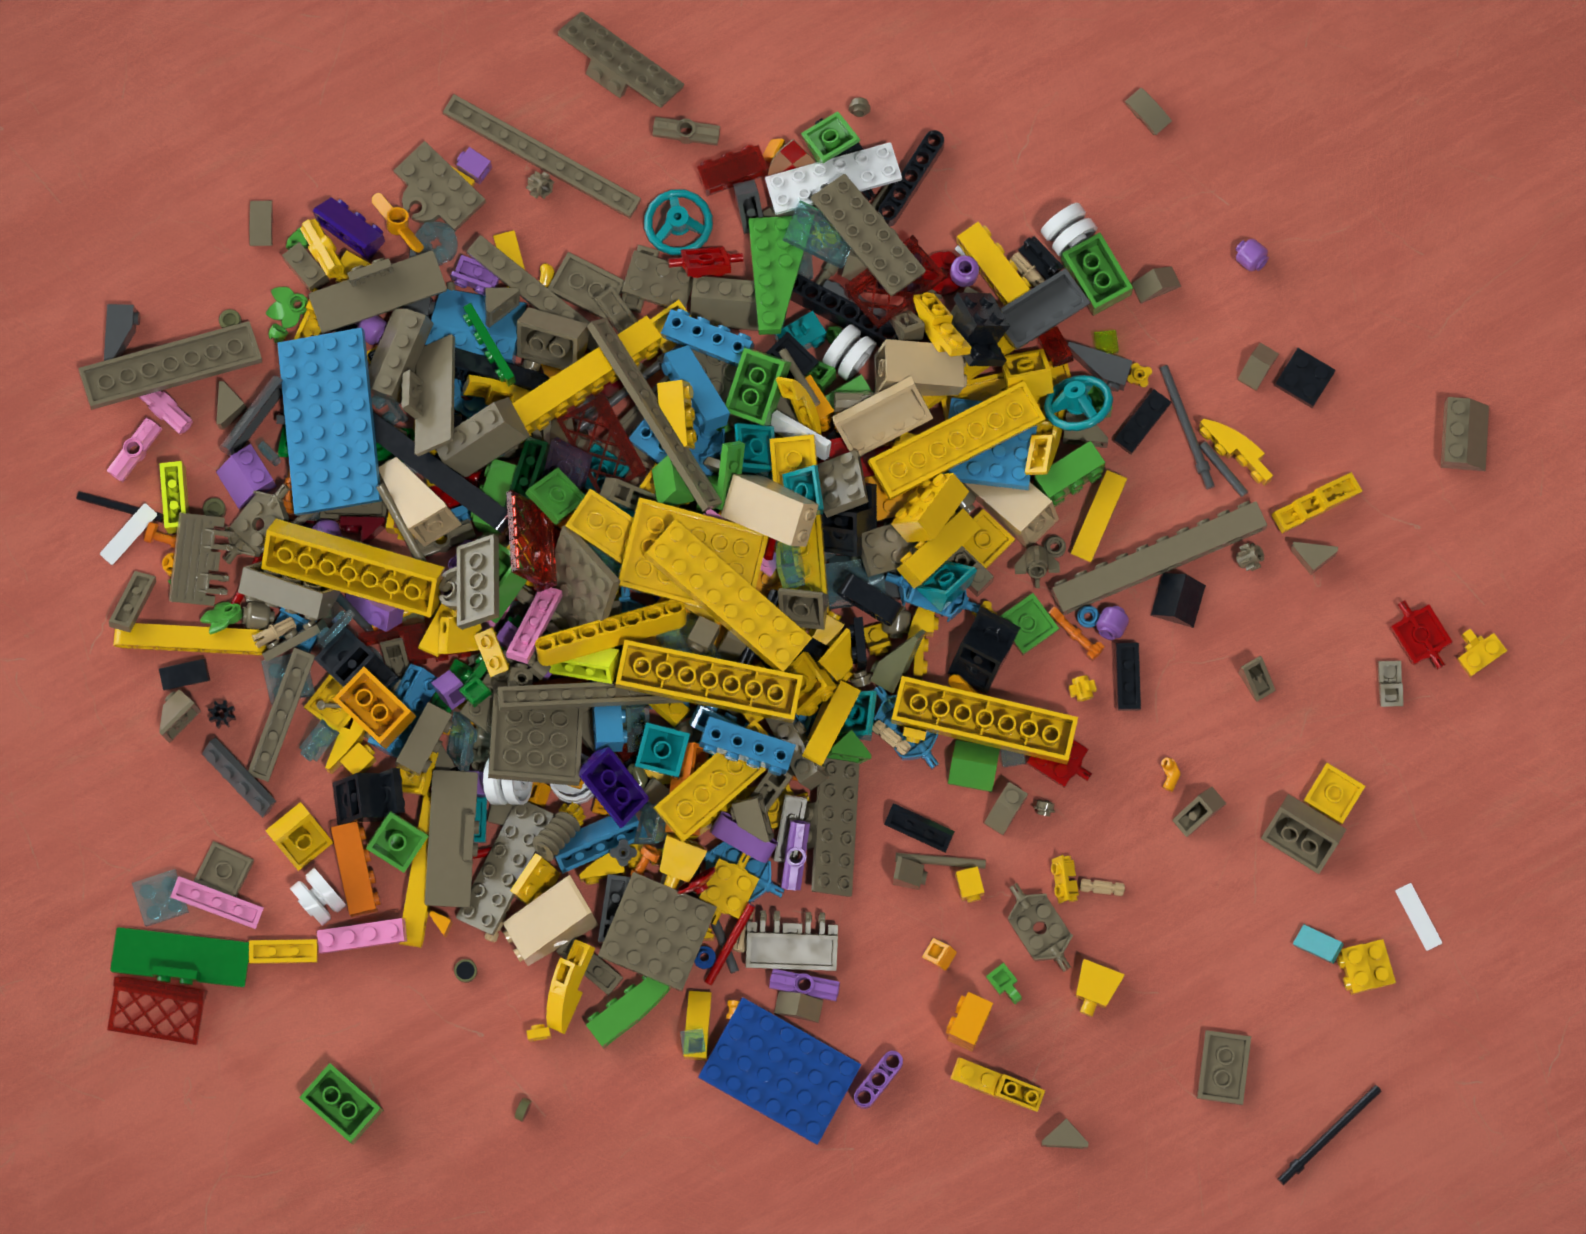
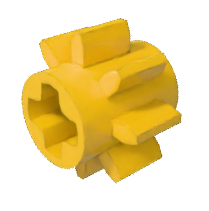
M1088 675L1072 679L1073 685H1069L1071 698L1076 697L1077 702L1094 698L1093 692L1097 690L1094 679L1089 681Z
M572 802L568 806L564 803L559 809L560 812L571 814L579 822L580 827L582 826L586 816L583 815L584 811L580 805Z

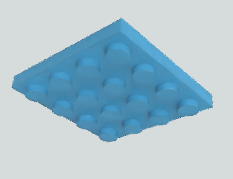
M951 398L948 419L983 401ZM1037 425L942 474L954 473L962 483L1029 490L1031 475L1025 474L1031 435H1036Z

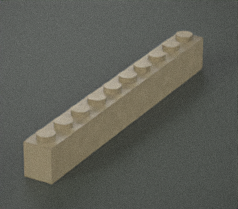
M1249 501L1238 505L1237 510L1232 512L1225 510L1217 514L1218 518L1211 521L1209 518L1201 520L1197 523L1196 527L1180 529L1176 532L1177 535L1171 538L1168 536L1161 537L1152 546H1148V544L1142 545L1131 555H1128V553L1121 554L1112 563L1102 562L1096 565L1093 571L1087 572V570L1077 573L1072 580L1067 581L1063 579L1056 582L1051 593L1059 611L1063 615H1067L1084 606H1088L1264 531L1267 523L1257 502L1255 501L1250 504Z

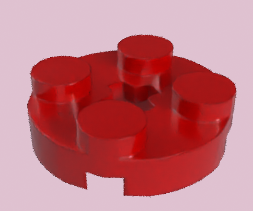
M950 251L937 252L927 258L923 263L926 271L921 276L925 288L936 291V294L942 296L952 295L961 288L952 281L950 276L951 265L958 258L954 253ZM940 269L949 272L946 279L942 276H937L940 273Z

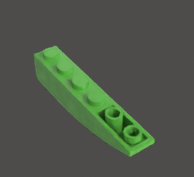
M643 976L642 979L644 981L637 986L635 984L629 986L624 990L625 995L619 1000L614 998L605 1005L607 1007L606 1010L602 1013L597 1011L587 1019L589 1023L586 1026L604 1049L644 1018L670 991L671 987Z

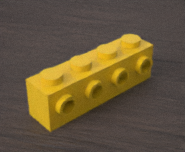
M977 222L958 235L956 243L966 256H970L977 261L979 273L1004 306L1030 291L1031 285L1024 276L1021 278L1017 273L1018 268L1011 259L1008 261L1004 256L1005 251L998 242L994 243L989 229Z
M964 508L958 513L954 512L934 540L920 541L914 546L917 550L913 554L909 551L900 559L902 564L897 570L915 589L977 533L981 527Z

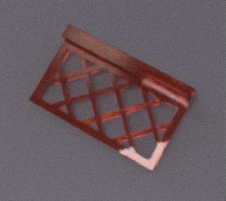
M914 235L910 236L903 243L913 255L918 253L923 258L922 266L925 270L934 271L938 277L934 280H926L923 274L921 279H916L912 282L921 284L918 292H907L906 286L904 291L896 293L894 296H904L902 304H890V295L884 289H876L878 280L868 268L845 284V296L849 300L852 299L877 328H880L914 302V295L926 293L946 279L945 273L918 245V240ZM863 292L873 293L872 303L862 302L858 296ZM875 294L888 295L887 304L874 303ZM873 309H887V312L883 318L878 320L873 314Z
M604 393L557 419L574 453L599 495L601 492L597 484L599 475L617 478L628 483L646 474L645 466ZM592 406H595L598 412L596 421L584 418L585 411ZM600 417L604 424L599 422ZM570 418L580 420L577 431L568 430L564 421ZM582 421L595 425L592 436L579 433ZM597 426L607 428L609 431L607 441L594 437ZM570 434L575 435L574 441ZM578 436L590 439L587 451L577 448L576 441ZM610 437H612L615 443L609 442ZM593 440L606 444L603 455L590 452ZM608 445L619 449L618 460L605 457ZM581 453L586 454L585 460L583 459ZM588 456L601 459L598 470L588 468L586 464ZM621 456L624 458L625 462L620 461ZM604 460L616 463L613 475L601 472ZM619 464L629 467L632 474L626 478L616 476ZM592 473H596V474H597L595 479H594Z
M512 490L506 492L511 572L532 582L534 590L538 592L556 586L553 522L533 501ZM521 514L524 515L526 521L528 522L527 524H526V522H525V520L523 519V517H522ZM523 533L526 536L529 543H527V541L525 540ZM524 553H525L526 556L528 557V559H529V561H530V564L528 563L526 557L524 556ZM519 561H520V563L522 564V566H523L524 569H522V568L519 567Z
M125 976L114 977V992L107 1030L198 1045L204 1002L207 998L208 990ZM119 991L128 992L133 1001L123 1007L118 1000ZM133 993L141 994V995H139V996L136 998ZM144 995L151 996L155 1002L146 1011L138 1001ZM166 999H172L178 1007L169 1014L161 1006V1003ZM178 1001H185V1003L180 1005ZM189 1002L197 1003V1014L190 1018L183 1007ZM136 1003L142 1014L132 1020L125 1009ZM158 1006L165 1017L155 1024L148 1015V1012ZM180 1010L187 1021L176 1027L170 1016ZM121 1012L130 1022L123 1028L114 1026L115 1016ZM143 1016L151 1024V1027L146 1031H140L134 1023ZM166 1019L174 1029L168 1035L162 1034L157 1028ZM189 1023L194 1029L193 1039L184 1038L179 1029ZM132 1025L134 1029H128V1027ZM154 1028V1030L156 1031V1033L149 1032V1031H151V1030ZM176 1032L179 1037L171 1035H173Z

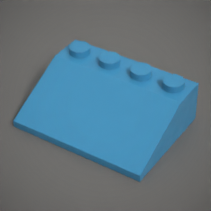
M449 289L438 295L431 318L434 324L425 345L452 334L455 336V348L485 356L484 352L487 351L483 344L479 346L473 335L476 331L473 326L468 327L462 317L465 314L463 307L471 303L506 363L515 365L517 355V320L526 311L527 303L519 302V306L489 328L486 326L484 295L456 290L451 291Z

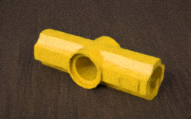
M316 219L306 220L302 223L300 230L309 244V251L316 261L320 263L325 274L330 279L338 278L343 274L345 267L336 253V246L328 235L325 234Z

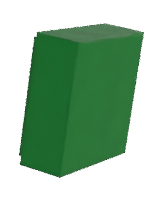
M477 676L459 689L463 697L474 708L492 694L491 690Z

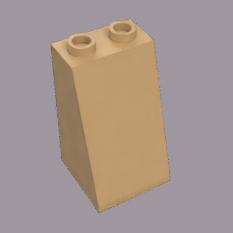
M886 339L874 355L875 393H879L912 376L922 396L959 395L967 385V375L964 374V367L966 365L964 356L950 357L947 352H938L932 343Z
M397 457L387 460L379 467V473L408 530L423 547L462 525L450 508Z
M733 474L721 517L787 545L806 547L819 504L765 476Z
M965 483L975 495L976 501L1026 549L1032 547L1059 520L1052 500L1032 483L1029 484V490Z
M569 875L504 921L503 924L506 930L503 931V934L509 943L514 942L517 948L513 951L520 962L524 960L527 966L559 949L566 942L573 938H578L598 926V923Z

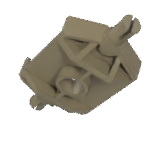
M283 483L273 495L254 490L253 493L256 495L230 527L225 526V531L235 532L234 537L228 538L230 545L233 546V551H229L223 558L228 564H231L237 555L246 554L260 557L263 553L261 549L265 545L266 531L275 519L289 521L283 503L284 496L290 490L286 484ZM262 518L264 527L259 531L256 528V523Z
M1015 883L1014 886L1012 885L1009 889H1011L1016 897V904L1008 916V921L1034 961H1057L1063 972H1065L1071 966L1064 957V951L1073 935L1069 932L1047 898V894L1026 895L1018 883ZM1038 922L1044 923L1046 932L1041 935L1034 932L1033 926Z

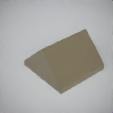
M778 589L779 609L793 622L802 628L825 629L829 595L823 592Z

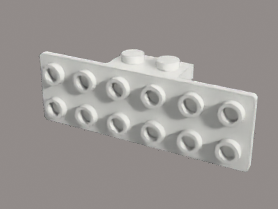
M892 144L878 145L832 158L825 163H813L766 176L765 181L775 214L779 215L814 205L811 201V196L843 174L848 176L860 192L901 181L902 176Z

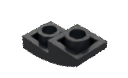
M206 659L159 669L163 691L210 681Z

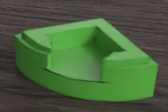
M300 228L288 238L287 250L291 249L298 242L305 249H308L309 244Z

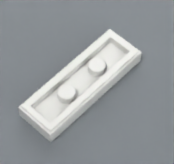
M778 410L772 414L771 426H774V432L783 437L814 434L817 457L824 461L829 457L830 440Z

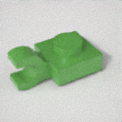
M1002 963L986 976V979L999 995L1006 992L1014 1004L1022 1000V996L1013 986L1018 980L1005 963Z

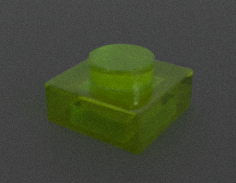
M1116 330L1094 332L1096 350L1109 354H1117L1119 352Z

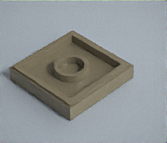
M213 841L193 882L237 898L254 860Z

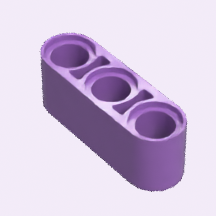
M724 811L720 812L710 829L711 834L762 863L768 862L778 844L774 838L770 842L765 843L738 827L736 820H733L731 814Z
M896 1051L887 1052L854 1094V1101L857 1107L861 1109L870 1108L903 1066V1058L900 1053ZM891 1056H895L899 1060V1065L895 1068H890L886 1064V1060ZM876 1074L883 1075L885 1078L884 1084L881 1086L874 1085L872 1082L873 1076ZM860 1093H869L871 1096L870 1102L867 1104L860 1103L858 1101Z

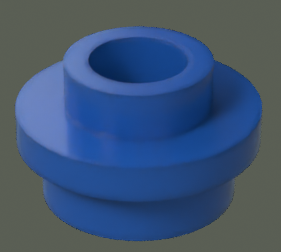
M702 946L694 963L701 969H709L716 961V954L710 947ZM705 953L709 955V959L702 961L700 956Z

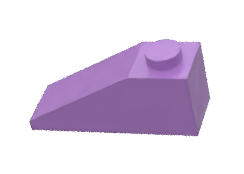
M346 593L345 598L369 624L387 632L402 623L404 610Z

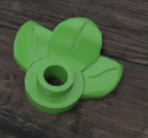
M288 287L272 289L271 293L276 302L269 307L266 315L273 320H282L284 329L294 327L299 322L300 315L306 312L308 299L303 294H295ZM296 302L302 303L300 308L294 307Z
M221 602L214 606V610L204 613L200 622L211 624L209 629L211 635L227 628L229 624L238 622L243 616L242 608L239 604Z

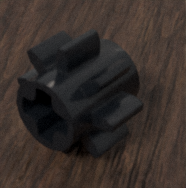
M224 700L223 704H218L215 701V707L208 709L213 715L209 718V721L211 723L217 721L216 727L219 729L221 725H226L229 728L231 719L236 720V717L231 713L235 711L234 706L227 708L228 702ZM221 710L225 712V717L223 719H221L219 713Z

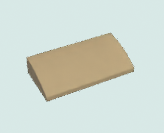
M912 376L840 412L833 416L832 419L849 451L857 449L860 456L928 422L933 419V416Z

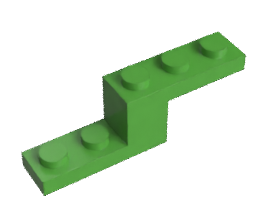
M741 441L722 444L719 476H707L722 501L718 507L712 508L716 513L719 510H723L733 474L742 475L745 443ZM697 504L696 513L704 515L706 511H702Z

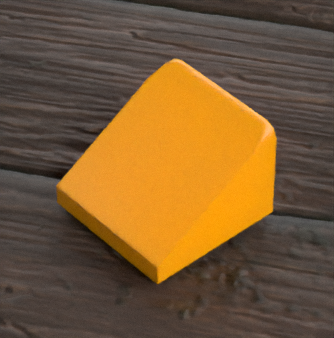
M782 138L771 140L762 155V159L771 163L776 153L785 145V140Z
M533 782L528 802L544 808L551 791V786L545 783Z
M430 911V917L446 938L453 924L452 920L434 911Z
M933 938L922 958L946 971L957 952L951 946Z

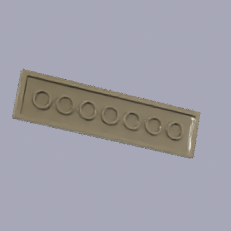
M250 321L78 369L90 408L93 410L262 363V357Z

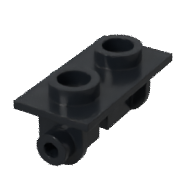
M1035 236L1027 238L1024 241V245L1018 250L1032 266H1036L1035 269L1046 280L1064 268Z

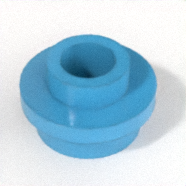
M1088 605L1078 611L1077 620L1081 626L1092 628L1096 626L1100 615L1095 607ZM1091 614L1092 620H1085L1084 615Z

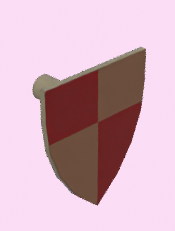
M792 139L772 159L768 169V176L817 162Z

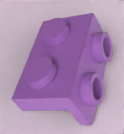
M461 255L455 272L452 271L451 278L455 285L461 288H466L467 286L474 288L475 292L484 296L485 288H497L499 279L476 260Z

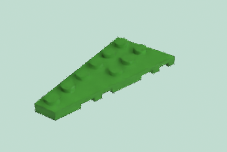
M814 215L749 218L748 224L759 335L781 334L793 288L804 256L806 243L808 242L810 229L814 221Z

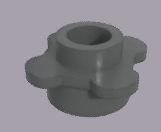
M622 839L616 848L610 850V856L616 858L620 866L625 867L632 858L637 856V850L631 848L627 840Z

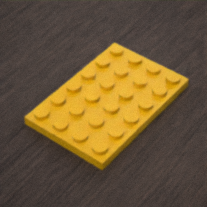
M638 498L618 577L620 580L619 586L702 608L643 556L669 524L676 519L756 588L768 536L737 523Z

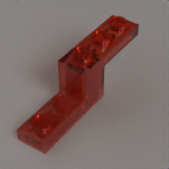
M426 623L395 627L387 632L376 630L358 633L359 640L362 643L365 642L366 646L379 644L378 640L387 639L388 641L404 636L408 662H414V665L427 664V659L436 658V662L449 660L450 655L458 654V658L470 657L471 652H475L440 654L439 657H436L419 649V644L427 631Z

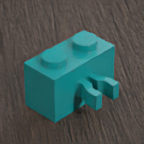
M813 311L782 328L781 334H775V339L778 341L789 332L806 350L811 347L817 348L821 346L827 338V332Z

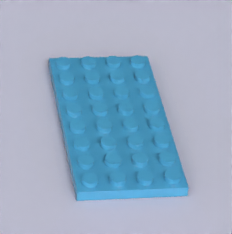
M356 328L278 342L281 379H283L281 384L294 514L299 516L381 502L382 498L376 489L380 485L364 329Z

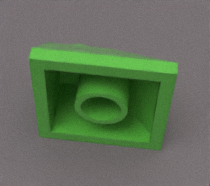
M390 811L369 840L366 849L405 873L429 835Z

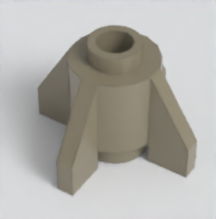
M1032 546L1026 550L1015 564V574H1026L1027 571L1032 578H1035V588H1040V578L1045 576L1047 571L1049 573H1059L1060 566L1059 562L1042 546Z

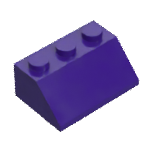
M331 197L313 209L316 220L324 229L368 261L372 259L385 242L382 235L384 232L378 226L367 224L364 216L358 212L352 213L348 210L349 206L340 199L336 201Z
M610 747L595 751L581 765L579 777L620 828H623L649 801L648 795Z

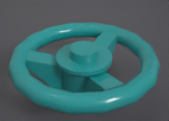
M686 189L669 190L659 194L649 204L644 215V230L649 241L659 251L669 255H681V250L701 248L708 241L713 229V215L708 204L698 194ZM678 198L691 200L701 209L704 216V225L689 216L687 210L680 206ZM669 200L671 208L667 212L665 224L655 234L653 229L655 211L664 201ZM689 230L701 234L694 243L685 247H672L663 243L671 234L680 236L686 234Z
M1077 375L1066 378L1054 385V393L1047 394L1044 403L1046 418L1054 426L1065 431H1081L1092 428L1104 420L1111 410L1113 395L1111 388L1103 380L1088 375ZM1093 386L1098 387L1103 392L1105 399L1104 405L1098 413L1093 408L1091 397L1088 395ZM1067 409L1069 413L1074 415L1084 413L1089 419L1081 422H1066L1059 419L1054 413Z

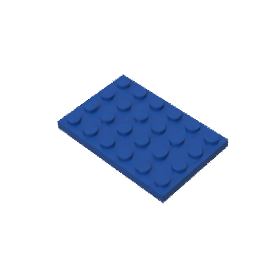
M742 997L697 1078L818 1145L862 1064Z

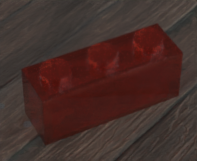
M759 145L745 146L737 153L728 152L714 161L708 159L697 166L698 175L706 197L734 187L733 184L755 180L768 175V168Z

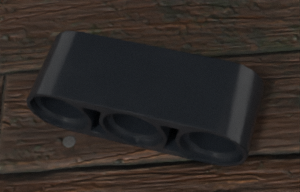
M851 573L847 574L836 591L841 598L890 627L903 609V606L896 600Z

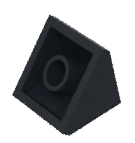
M1163 573L1151 616L1194 628L1206 585L1186 574Z

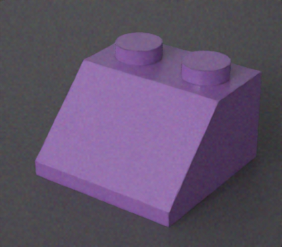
M251 444L233 454L216 472L238 509L246 506L256 495L253 493L254 490L267 493L277 487Z

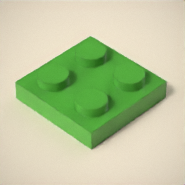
M556 468L528 488L525 493L555 525L571 515L585 496L559 468Z
M1034 593L1000 616L1021 627L1014 644L1022 655L1059 631V627Z

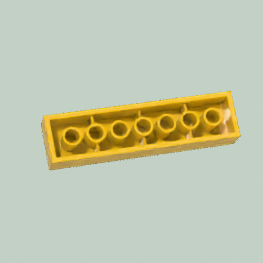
M645 316L618 334L619 339L637 367L640 365V361L645 358L649 360L657 355L662 336L648 316ZM598 347L512 404L531 437L532 432L537 429L542 431L550 424L549 421L555 417L557 419L562 418L568 413L567 409L572 406H580L586 401L585 398L587 396L600 393L604 389L603 386L609 382L613 384L619 380V377L604 356L601 348Z
M275 519L266 531L261 569L426 617H431L439 606V596L441 594L439 585L443 579L442 574L445 571V567L279 519Z
M676 519L669 524L643 555L774 670L784 672L812 639L810 635Z
M624 640L615 687L793 723L803 676Z
M905 676L901 677L891 719L892 724L1066 765L1069 761L1078 721L1076 716Z

